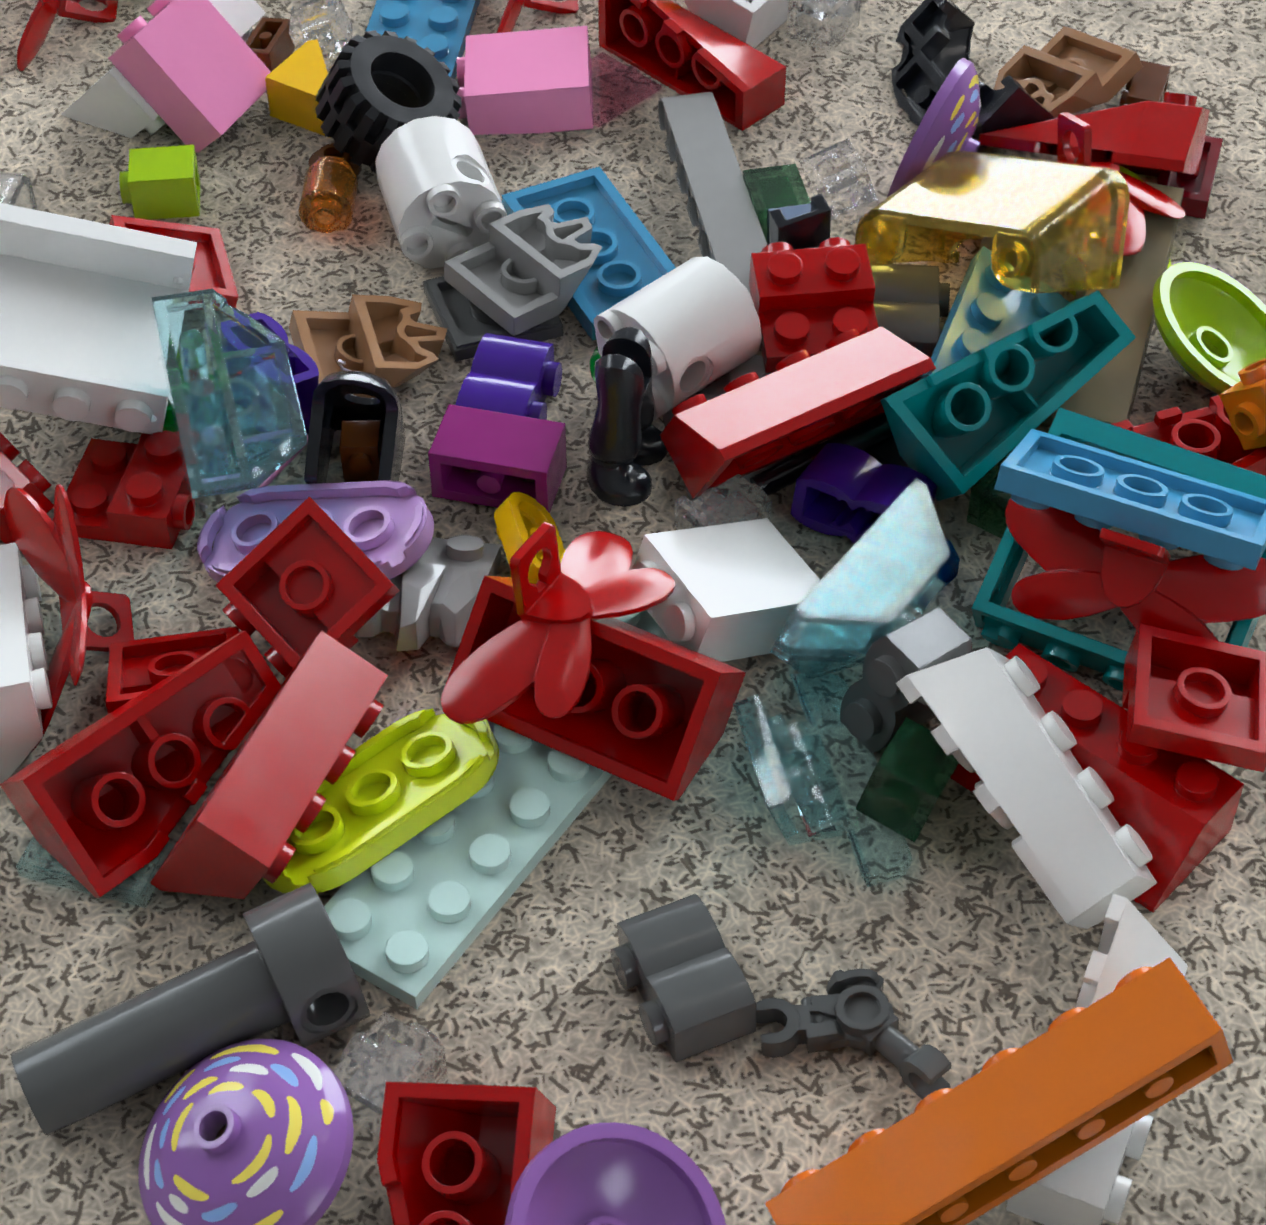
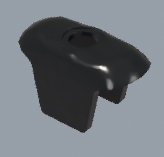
M339 371L326 376L314 389L304 472L306 484L326 483L334 433L342 429V421H381L383 441L378 481H399L406 437L402 405L393 387L386 379L361 371ZM352 394H365L376 398H365Z

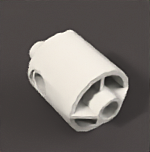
M439 116L419 118L395 129L381 144L375 161L377 180L405 257L424 268L444 267V261L489 242V223L507 216V213L479 143L468 127L451 118Z
M709 257L691 258L597 315L593 322L598 352L601 357L606 342L616 331L622 328L634 327L640 329L648 338L652 353L653 421L751 359L758 353L762 340L760 319L749 291L723 264Z

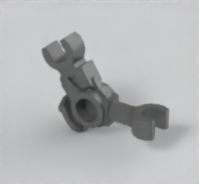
M871 969L838 970L834 972L826 987L828 995L805 997L801 999V1005H792L784 999L774 997L762 999L756 1003V1023L778 1022L785 1027L779 1032L761 1035L763 1056L771 1058L784 1057L793 1052L800 1044H806L808 1053L837 1050L849 1046L854 1049L863 1050L869 1056L876 1052L882 1054L899 1069L904 1083L921 1099L934 1091L950 1088V1084L941 1076L951 1069V1062L937 1048L927 1044H923L919 1048L899 1031V1018L894 1015L892 1005L882 992L884 978Z

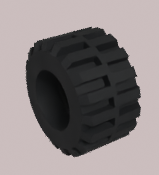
M375 30L366 31L363 37L359 35L352 37L348 44L342 48L316 96V101L318 102L315 108L316 116L324 121L321 129L325 136L334 139L333 146L340 153H350L352 157L351 162L358 166L365 164L374 173H376L375 161L381 144L395 129L414 119L431 116L451 118L457 121L460 115L458 111L462 107V98L456 94L460 88L456 79L449 77L450 69L444 62H439L434 57L435 53L428 47L424 49L417 45V40L408 36L404 39L400 38L396 32L384 31L383 35H380Z

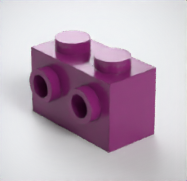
M449 404L428 452L432 497L498 508L511 493L522 492L534 498L550 513L567 468L565 423ZM468 469L479 470L477 472H466ZM524 479H533V480H535V481H534V482H525V481H523V480H524Z

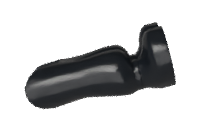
M625 327L616 331L603 347L602 357L596 362L597 407L588 439L591 457L587 464V480L594 494L603 502L623 507L637 505L646 501L651 494L652 479L642 466L660 462L668 454V450L660 437L662 431L651 425L654 419V397L652 391V353L649 340L640 329Z

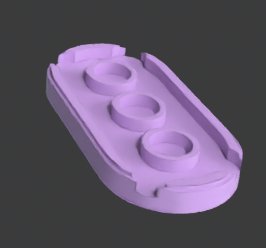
M382 480L263 486L248 490L237 496L240 503L231 507L228 511H226L224 506L217 509L208 518L199 534L197 551L209 576L218 583L310 496L391 580L412 567L425 553L434 534V520L423 498L417 495L415 489L399 481Z

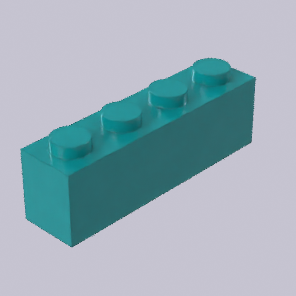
M1099 290L1068 303L1065 307L882 399L881 403L899 455L911 469L927 476L938 486L935 496L937 501L964 494L1012 451L1031 429H1036L1129 345L1136 336Z

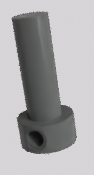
M308 883L243 913L254 941L12 1052L11 1060L17 1078L44 1134L47 1136L189 1070L193 1065L221 1048L234 1043L252 1040L288 1022H291L302 1047L305 1048L370 1017L368 1005L351 964L313 885Z

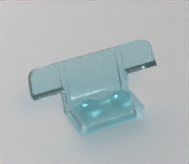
M830 673L790 674L806 718L804 722H795L787 725L781 713L770 717L758 694L734 703L733 706L767 808L789 846L847 835L860 873L867 887L903 877L910 868L912 855L875 756L840 721L841 703L846 691L849 689L847 683L841 677Z

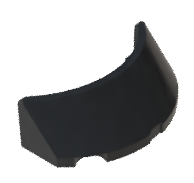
M924 0L900 26L896 42L903 47L900 63L892 68L894 94L899 106L907 112L908 118L917 126L920 125L934 97L961 58L970 61V44L975 23L951 0ZM1010 75L1000 81L1005 88L993 90L985 83L979 81L981 108L978 123L972 137L980 136L983 133L1055 119L1050 111L1028 94L1021 84Z

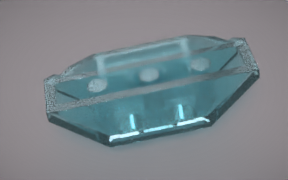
M214 289L152 297L167 390H169L168 396L186 484L192 499L257 488L307 444V433L285 341L248 314L227 304V299Z
M915 478L793 610L770 652L808 679L817 678L862 665L867 651L876 640L916 619L910 613L913 608L922 615L927 611L945 586V582L940 580L937 575L949 558L950 551L925 483Z

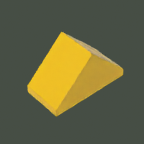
M318 39L306 41L265 77L271 117L325 136L321 129L324 121L317 118L315 110L318 105L316 101L317 92L328 75Z

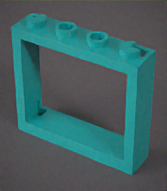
M1060 407L1048 431L1049 434L1266 499L1265 475ZM1007 526L971 608L975 626L983 629L981 632L982 637L992 644L1012 650L1018 643L1043 651L1041 654L1042 658L1065 671L1076 672L1079 665L1104 673L1102 677L1103 682L1123 692L1124 664L1127 651L1006 608L1012 589L1028 557V553L1016 542ZM1265 549V551H1264V553H1263V555H1262V558H1265V559H1266V549ZM1259 617L1233 621L1225 643L1248 647Z

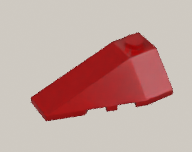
M1165 92L1163 102L1143 101L1074 115L1091 126V161L1192 175L1199 174L1210 110L1196 107L1197 96ZM1058 119L983 133L979 136V142H981L980 145L1057 156ZM1072 132L1070 135V147L1074 158L1078 159V142Z
M241 631L56 746L1 783L0 786L37 842L95 898H100L159 855L170 840L168 835L187 809L198 802L208 788L206 784L229 752L239 746L282 686L247 631Z
M386 1081L377 1163L382 1186L387 1189L393 1225H505L510 1198L519 1177L534 1156L545 1146L553 1142L556 1106L536 1087Z

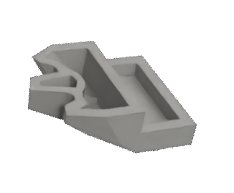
M550 204L516 211L489 223V242L444 261V280L512 336H516L558 316L565 309L593 265L602 246L590 243L593 227L588 217L561 223L553 222L554 210Z
M457 535L449 539L432 537L431 543L422 557L408 570L390 580L400 591L356 632V637H374L381 632H391L395 635L396 651L418 650L429 636L440 637L446 645L459 646L484 575L497 576L501 563V545L484 543L482 539L471 535Z

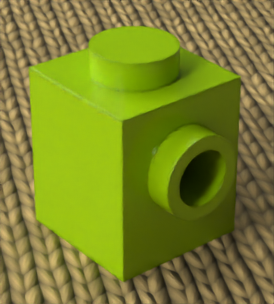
M194 145L129 149L128 171H120L119 184L123 204L132 203L135 218L154 220L200 216L201 182Z

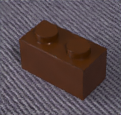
M262 17L245 42L271 72L286 60L297 47L291 19Z
M1140 60L1143 67L1126 84V89L1122 92L1119 106L1143 101L1163 102L1171 66Z
M342 421L339 448L344 482L378 481L383 441L381 421Z

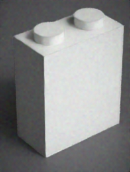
M768 518L645 534L631 570L640 568L660 569L674 579L675 588L673 593L664 602L647 609V611L671 642L720 662L799 649L817 641L835 600L834 595Z

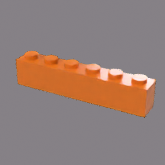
M1170 957L1154 967L1138 968L1124 976L1118 982L1113 992L1087 1008L1077 1007L1062 1013L1050 1024L1047 1032L1021 1048H1008L996 1053L983 1065L981 1072L953 1089L943 1088L927 1095L918 1103L915 1111L887 1129H875L861 1135L850 1145L848 1153L820 1170L810 1169L795 1175L783 1186L781 1193L765 1202V1205L776 1225H966L1232 1064L1233 1059L1224 1032Z

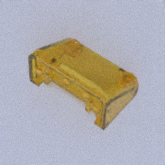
M971 151L948 152L864 214L857 226L855 244H866L871 266H888L899 262L921 261L958 263L960 251L956 250L960 244L968 239L991 237L993 238L991 253L992 269L996 279L1007 288L1030 293L1116 289L1120 286L1130 201L1129 188L1124 177L1118 171L1110 168Z

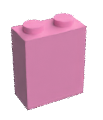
M155 0L147 8L153 18L146 22L139 15L122 30L117 37L123 45L108 59L185 145H194L195 152L199 153L222 136L267 91L265 77L271 71L209 0Z
M587 26L466 36L465 57H457L456 59L460 88L456 94L462 98V107L458 111L460 114L458 119L467 118L469 129L473 135L537 134L594 129L592 65Z

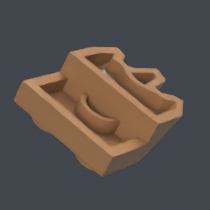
M1064 26L1040 51L1024 45L999 70L994 90L1005 88L1000 81L1010 75L1021 84L1028 94L1056 118L1060 113L1068 112L1072 114L1109 102L1143 66L1136 51Z
M352 294L348 312L293 310L289 325L294 346L305 351L318 367V385L329 374L342 371L337 363L341 359L346 361L345 365L342 364L344 368L375 374L386 379L393 389L418 376L439 360L438 356L448 328L418 323L417 321L421 313V302L392 296ZM353 394L359 397L376 398L365 394Z

